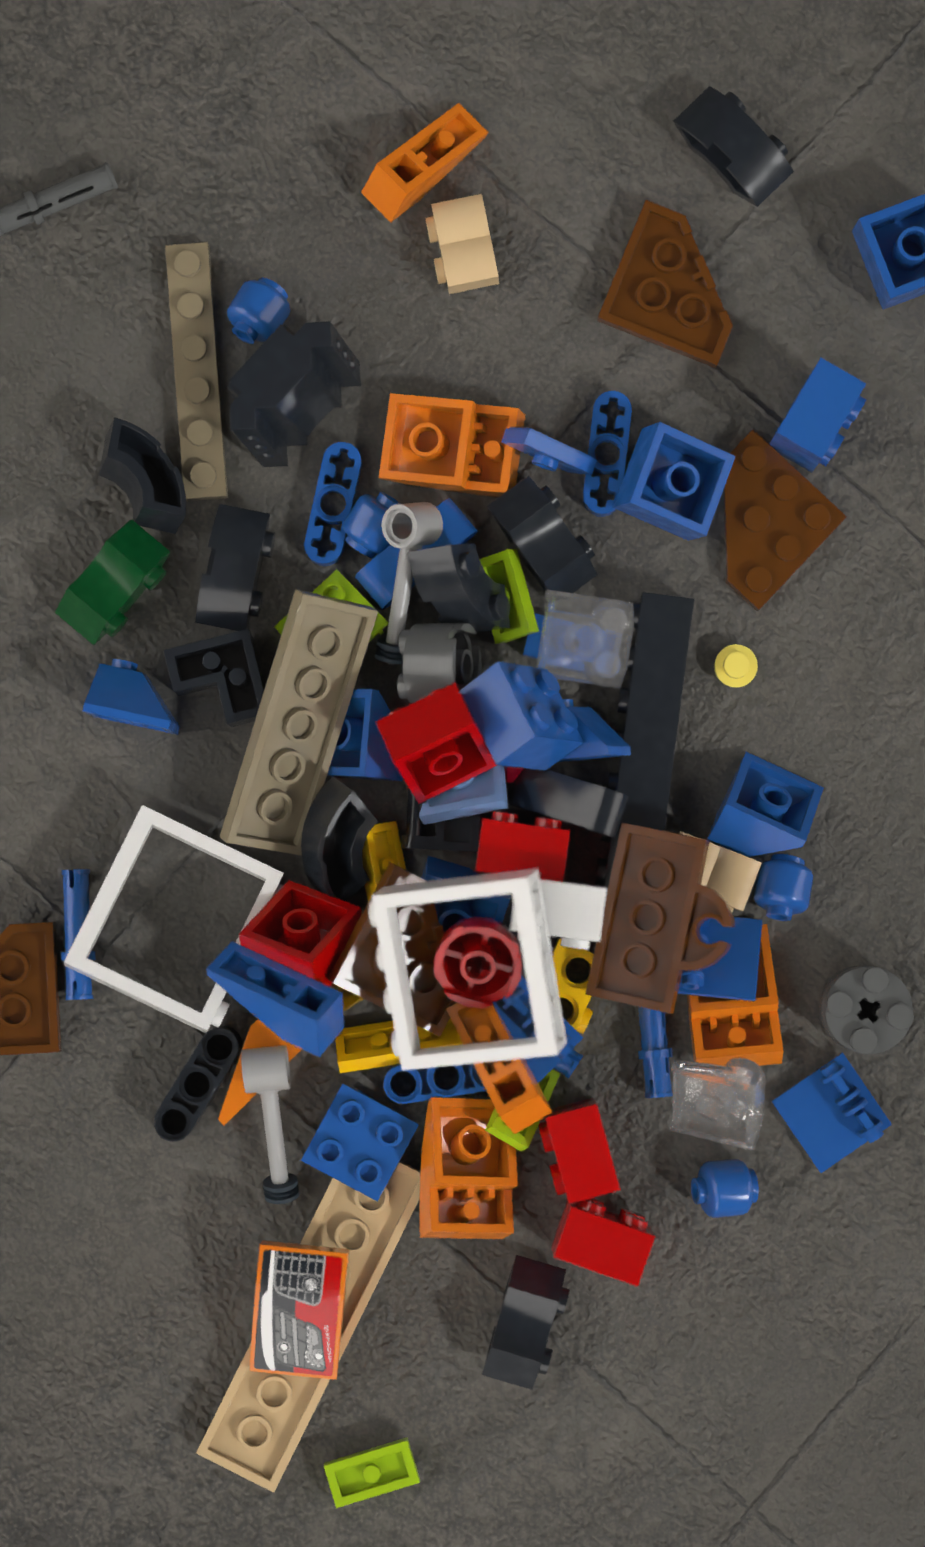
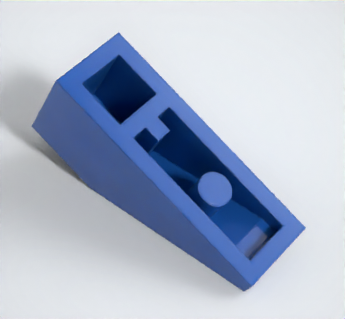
M233 941L206 969L207 975L282 1040L317 1057L323 1054L344 1029L343 997L341 992Z

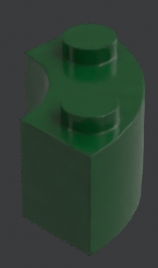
M131 519L106 540L91 564L67 588L55 613L92 645H95L106 634L111 638L114 637L128 620L124 614L131 608L146 588L149 591L153 590L163 579L167 571L162 566L171 552Z

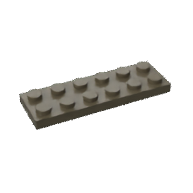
M295 589L220 833V838L226 843L302 856L301 839L304 822L312 802L324 786L378 614L376 609L367 605Z

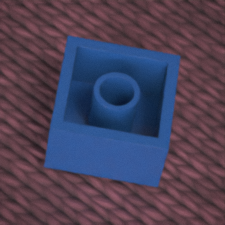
M925 194L859 218L852 233L882 310L924 295Z
M820 358L769 445L780 455L811 473L819 463L827 466L845 438L838 433L840 428L843 427L848 430L867 400L860 396L866 383L825 359Z
M661 422L641 429L613 508L687 541L705 537L709 531L736 456Z
M498 661L460 690L496 765L547 770L584 743L577 730L578 721L575 715L566 707L559 693V683L548 669Z

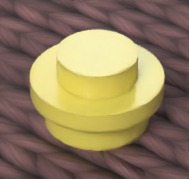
M738 644L729 645L722 649L714 663L717 678L724 685L732 688H739L749 684L754 679L758 669L754 653L749 648Z

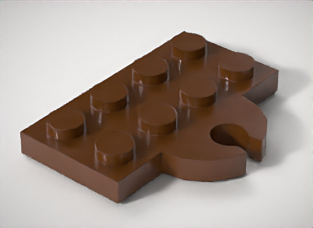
M627 823L621 824L605 900L600 942H596L585 995L674 1014L682 971H700L713 966L729 951L731 944L721 940L713 944H707L700 936V928L708 919L718 920L723 927L735 928V919L728 902L716 890L701 884L710 843L709 840Z

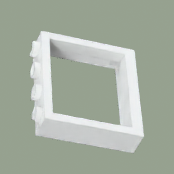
M142 805L64 961V965L207 1033L210 1025L219 1028L230 1005L222 1001L226 991L217 983L202 1013L89 960L88 957L152 828L265 881L242 930L283 887L279 882L284 873ZM238 937L236 943L239 944V945H241V944H240V939H239V937Z
M538 868L384 886L371 896L369 918L372 926L377 927L380 943L377 945L376 959L379 969L385 972L387 987L384 990V1005L387 1013L392 1014L395 1029L391 1036L392 1050L394 1055L400 1058L402 1070L558 1055L566 1045L567 1040ZM512 893L536 1037L421 1049L396 907Z

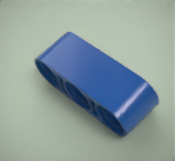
M448 498L437 506L443 520V529L439 539L435 543L422 546V549L417 550L466 544L478 530L454 501ZM389 545L355 575L358 582L382 610L391 605L400 548L393 547L392 545ZM413 578V581H412V587H414V586L416 585V584H415V581H414V578Z
M473 1063L452 1065L457 1069L459 1079L454 1086L449 1088H443L435 1082L434 1072L438 1067L402 1070L401 1064H397L388 1070L384 1078L386 1095L392 1101L399 1104L427 1101L431 1097L446 1098L484 1092L486 1089ZM400 1071L411 1073L416 1081L415 1089L408 1094L397 1093L391 1085V1078L395 1073Z

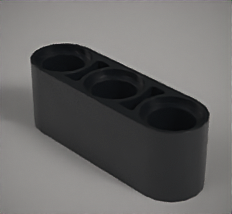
M524 768L514 782H512L507 795L509 805L611 838L616 837L629 796L550 770Z
M228 1026L216 1027L208 1031L200 1040L155 1114L154 1128L162 1139L169 1142H177L186 1138L195 1129L240 1056L242 1040L239 1033ZM216 1034L225 1035L231 1040L233 1049L229 1057L219 1058L212 1053L210 1042ZM192 1072H201L208 1077L210 1087L206 1094L196 1095L189 1090L187 1080ZM177 1109L184 1113L187 1124L183 1131L174 1132L166 1126L165 1115L168 1110Z

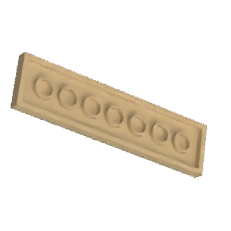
M399 1161L378 1202L332 1178L300 1243L304 1245L350 1249L339 1361L420 1199V1171L402 1161ZM250 1343L196 1454L274 1493L330 1379L250 1371Z

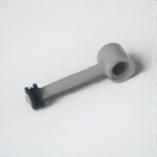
M429 502L393 505L386 510L382 519V531L385 539L393 547L400 548L386 638L377 639L376 645L378 647L375 652L377 660L391 665L403 664V656L399 651V636L401 631L405 630L413 581L408 552L417 551V549H422V546L435 543L443 529V520L439 510Z
M287 1046L242 1049L241 1062L245 1093H257L261 1096L271 1174L263 1180L265 1200L271 1204L289 1203L299 1197L297 1176L288 1173L278 1098L280 1090L290 1089L291 1086Z

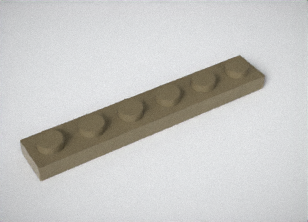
M208 242L165 245L182 480L185 488L186 502L228 498L209 244Z

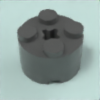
M417 623L410 630L401 631L399 651L403 656V673L399 675L397 681V691L400 699H408L410 704L428 696L432 691L444 688L454 682L458 689L461 690L481 675L480 646L471 645L469 635H476L471 624Z
M852 966L836 973L826 983L819 1007L820 1021L828 1036L838 1045L861 1054H878L893 1048L904 1038L914 1019L911 996L903 982L893 973L872 966ZM861 1000L873 1002L874 1007L870 1010L872 1014L870 1019L857 1016V1013L861 1010V1005L859 1004Z

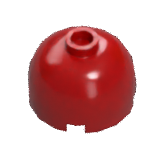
M471 917L458 921L445 931L436 948L434 974L436 980L438 978L440 985L444 988V993L451 1000L465 1007L486 1008L492 1006V1002L498 1001L504 996L506 999L513 994L521 980L523 957L516 937L506 925L492 918Z

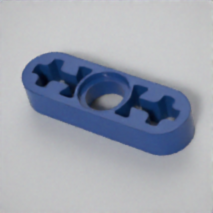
M607 391L601 394L596 399L592 411L588 455L596 460L595 449L598 445L605 442L614 444L620 454L615 464L605 466L596 461L594 471L600 474H618L617 480L611 477L608 479L607 493L614 495V500H607L605 507L597 506V499L590 497V492L598 491L600 476L592 477L590 474H585L583 504L588 512L598 517L609 516L617 510L613 508L625 474L632 407L629 399L618 391ZM609 401L617 402V409L624 411V415L616 417L614 432L622 431V438L612 433L596 434L597 428L603 431L606 430L607 415L600 413V408H607Z
M337 442L330 445L322 459L304 542L307 556L313 563L319 566L335 564L341 558L344 551L347 534L343 530V523L353 508L362 469L359 451L355 446L347 442ZM341 452H347L349 461L354 462L353 468H345L342 478L343 483L351 482L350 489H346L339 484H325L327 477L335 481L337 469L336 465L330 463L332 458H339ZM332 492L341 494L346 501L345 509L337 516H329L321 509L323 497ZM317 519L330 525L342 524L340 531L331 528L330 542L336 545L335 551H327L325 557H320L318 549L312 546L314 541H321L324 533V526H316Z

